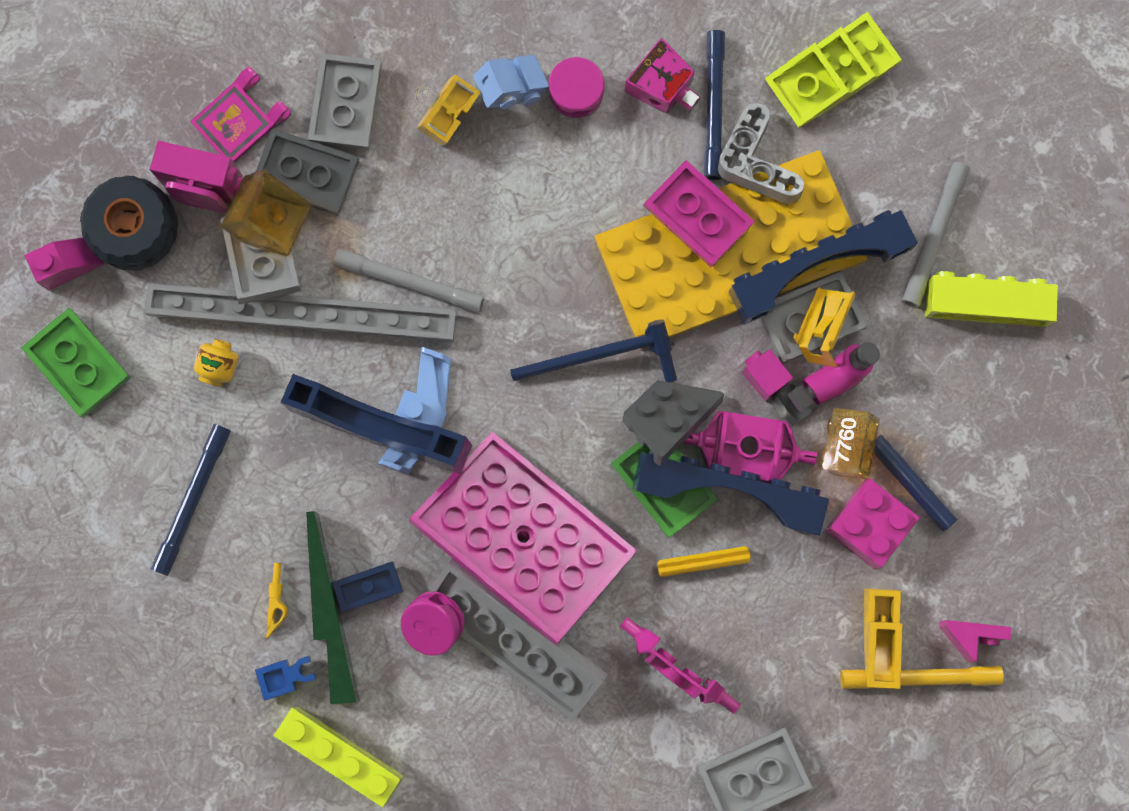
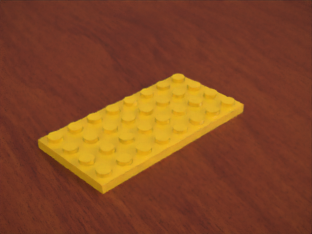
M817 150L778 165L800 175L804 181L801 198L795 203H782L735 183L718 188L755 222L712 268L652 214L595 235L594 240L633 336L645 335L648 323L659 319L665 321L668 336L672 338L734 314L738 311L732 301L729 290L731 285L734 284L733 280L748 272H750L751 276L760 273L764 265L778 260L779 263L791 259L790 254L801 248L806 247L809 251L819 247L817 243L828 236L834 235L837 239L846 235L845 231L853 225L821 151ZM765 172L752 175L755 180L760 182L769 179ZM774 178L772 185L774 187L776 186V182L778 181L777 178ZM788 184L785 190L790 192L794 186ZM854 256L818 265L794 279L778 296L819 281L837 272L863 264L868 259L866 256Z

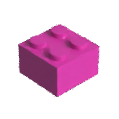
M868 478L861 482L825 531L870 567L878 569L884 566L920 517Z

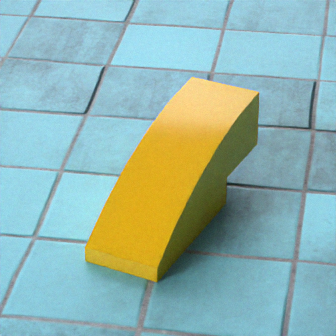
M864 588V654L867 687L900 689L903 626L900 623V590Z

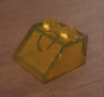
M264 169L244 176L220 227L244 244L282 256H289L312 204Z

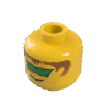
M214 338L213 343H204L200 346L193 367L194 371L199 375L198 380L206 384L222 387L223 383H228L233 379L239 355L231 349V343Z

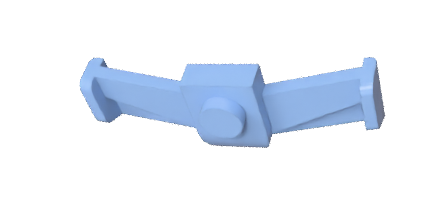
M421 347L417 393L404 390L395 415L443 427L447 416L446 402L451 359L449 357ZM388 448L378 464L408 475L419 459Z

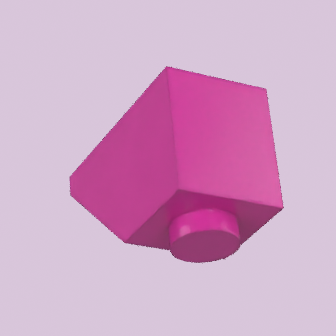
M84 238L51 242L24 255L36 283L48 291L105 265L91 251Z

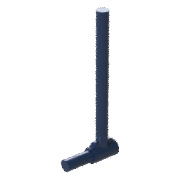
M663 319L648 323L645 335L510 370L513 381L649 346V350L659 356L665 382L677 380L670 353L672 347Z

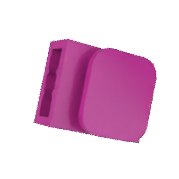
M157 141L149 170L177 202L205 210L225 213L227 208L225 202L235 204L237 195H242L245 179L242 178L243 175L231 157Z

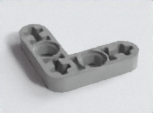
M751 103L744 108L720 155L718 172L722 178L777 201L787 204L795 203L801 198L804 188V181L801 176L753 156L767 129L770 113L766 106L759 103ZM754 116H758L760 119H757L754 129L749 127L751 119ZM747 137L752 141V144L748 147H743L737 144L736 139ZM735 154L738 156L737 165L732 169L727 166L731 164ZM756 171H762L769 176V179L760 182L755 180L752 174ZM774 178H777L778 181L776 182V186L774 187L772 186ZM788 184L794 186L790 192L785 190Z

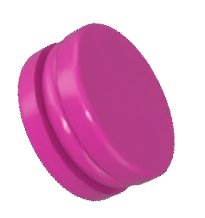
M567 58L559 62L550 74L548 84L549 98L559 113L571 118L586 117L596 111L603 100L604 76L599 67L586 58Z
M425 592L419 595L405 609L401 617V630L405 640L416 651L430 656H437L447 652L462 635L465 624L463 613L458 604L452 598L440 592Z

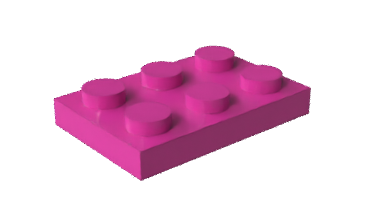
M687 160L644 202L643 206L710 268L726 254L755 222Z

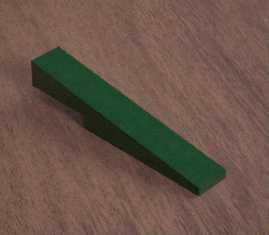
M315 511L306 512L313 640L327 641L330 705L360 702L340 607L332 583L334 580L320 516Z

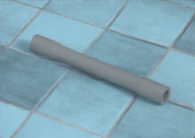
M953 162L940 203L916 268L909 279L901 301L907 306L919 308L932 266L957 198L962 192L970 167L964 163Z
M340 248L335 254L333 265L358 274L369 275L450 302L455 306L479 313L482 308L483 295L411 274Z

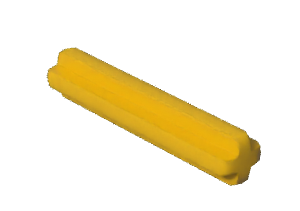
M742 546L662 559L657 562L659 576L666 577L745 564L750 562L751 556L749 548Z

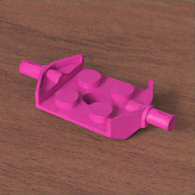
M719 411L704 431L692 433L683 442V444L696 445L700 448L706 468L711 469L712 463L730 467V474L741 476L743 470L761 475L760 480L772 482V478L781 480L793 463L801 462L815 465V458L817 457V452L799 450L787 421ZM744 438L754 439L758 445L757 452L752 455L745 454L740 447L741 441Z
M628 616L619 627L635 638L637 654H648L644 659L645 662L658 670L692 698L696 699L699 696L700 703H719L732 714L738 710L741 703L727 694L726 690L716 680L713 679L711 681L707 678L704 684L700 686L703 679L688 668H684L681 671L674 666L677 659L664 649L659 648L657 652L654 650V647L661 639L648 629L640 627Z

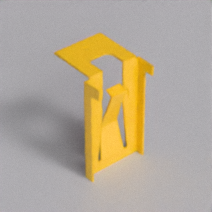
M818 286L798 335L795 333L793 337L807 362L838 367L830 350L833 351L856 295L854 291L846 293L821 289ZM825 296H827L824 314L817 325ZM832 322L820 349L823 355L811 353L808 345L812 335L823 338L824 331Z

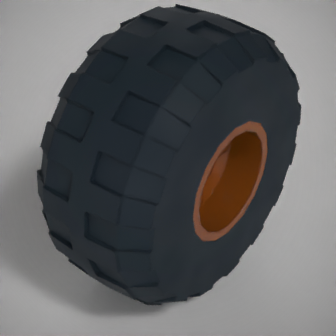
M126 175L111 178L98 185L90 196L87 197L80 216L81 232L88 247L103 262L117 269L136 271L157 264L170 252L177 237L178 217L170 199L159 187L144 178Z

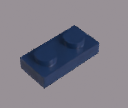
M393 561L332 582L342 613L404 592Z

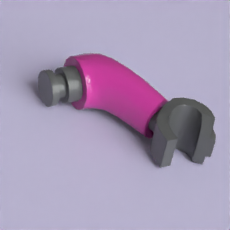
M871 342L848 346L834 358L838 367L825 365L804 378L801 382L794 381L773 395L772 400L776 405L775 411L781 419L785 418L792 426L816 411L817 405L842 395L862 382L880 358L878 348Z

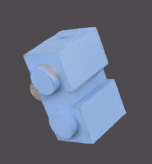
M535 55L519 56L513 60H508V58L488 60L473 75L487 108L500 107L501 109H507L515 104L522 103L525 106L532 105L541 99L540 95L549 87Z

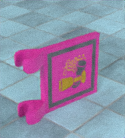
M246 67L226 90L190 121L220 155L231 157L234 163L272 128L285 121L291 115V111L281 101L277 102L268 114L265 115L244 92L260 81V77L251 67Z

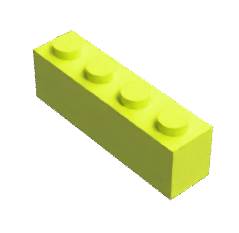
M941 271L928 280L925 318L1048 327L1057 321L1058 285L1047 284L1045 279H1030L1028 282H1018L1017 278L1011 276L998 277L997 280L986 279V276L983 274L955 277L953 272Z
M299 706L290 709L273 735L382 808L388 803L404 778L402 774Z

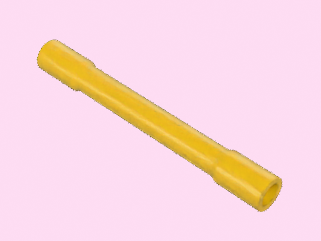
M1001 666L901 670L900 686L1003 685L1004 674ZM865 669L841 670L840 682L842 689L872 688L866 685Z

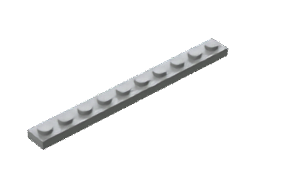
M148 283L144 314L166 318L454 342L457 311L456 309L294 295H281L239 305L235 290Z

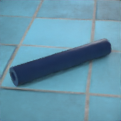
M882 434L867 446L942 531L947 530L958 520Z

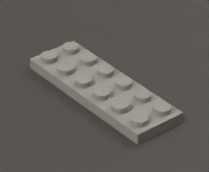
M451 559L446 564L429 591L443 593L458 604L464 616L465 624L461 635L464 639L572 721L608 675L563 640L557 646L554 645L454 559Z

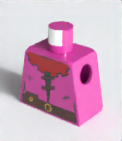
M663 38L659 39L625 81L624 91L627 94L663 113H668L676 102L688 111H691L701 98L689 88L695 74L693 69Z

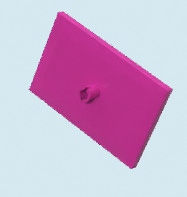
M494 432L467 458L462 473L453 472L409 519L413 526L556 646L637 552L634 547Z

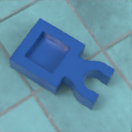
M311 657L300 658L291 667L289 666L288 659L256 669L255 672L264 701L297 690L296 681L310 682L316 680L315 673L305 676L301 672V667L305 663L312 662Z

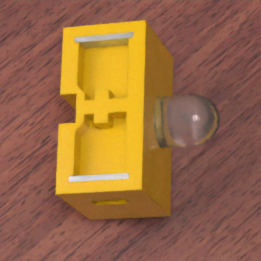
M456 74L448 79L440 93L427 85L420 86L416 91V98L429 109L416 128L439 145L447 144L461 123L456 119L457 116L467 114L481 92Z

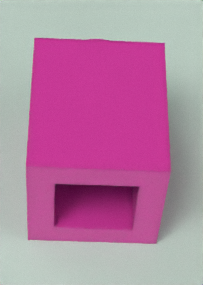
M770 349L763 354L758 350L745 361L747 367L742 372L764 401L771 398L793 379L792 375Z

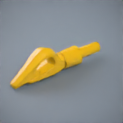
M274 563L272 583H269L268 631L265 639H269L288 615L286 605L280 600L283 584H280L282 563ZM280 609L283 614L276 623L274 616L276 610Z

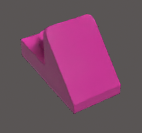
M951 620L939 621L940 629L968 662L977 661L978 638H980V644L1000 646V640H1011V627Z

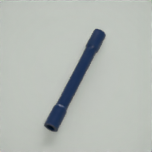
M722 30L707 32L708 86L704 176L708 180L722 179L718 172L719 159L722 153L723 61L725 58V32Z
M213 424L204 444L201 458L167 536L160 545L150 568L151 570L166 576L169 575L178 555L181 541L231 430Z

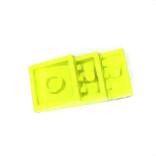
M867 11L844 29L840 27L818 44L813 43L767 76L765 80L798 128L879 79L902 63V59Z

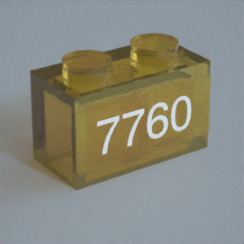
M834 408L833 415L829 418L827 424L829 436L827 446L823 449L821 455L822 469L835 476L868 479L880 419L867 411Z

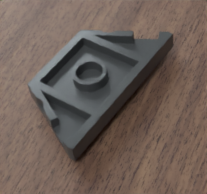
M657 380L624 411L622 422L636 435V439L642 447H649L654 454L653 461L661 466L717 409L723 401L724 393Z

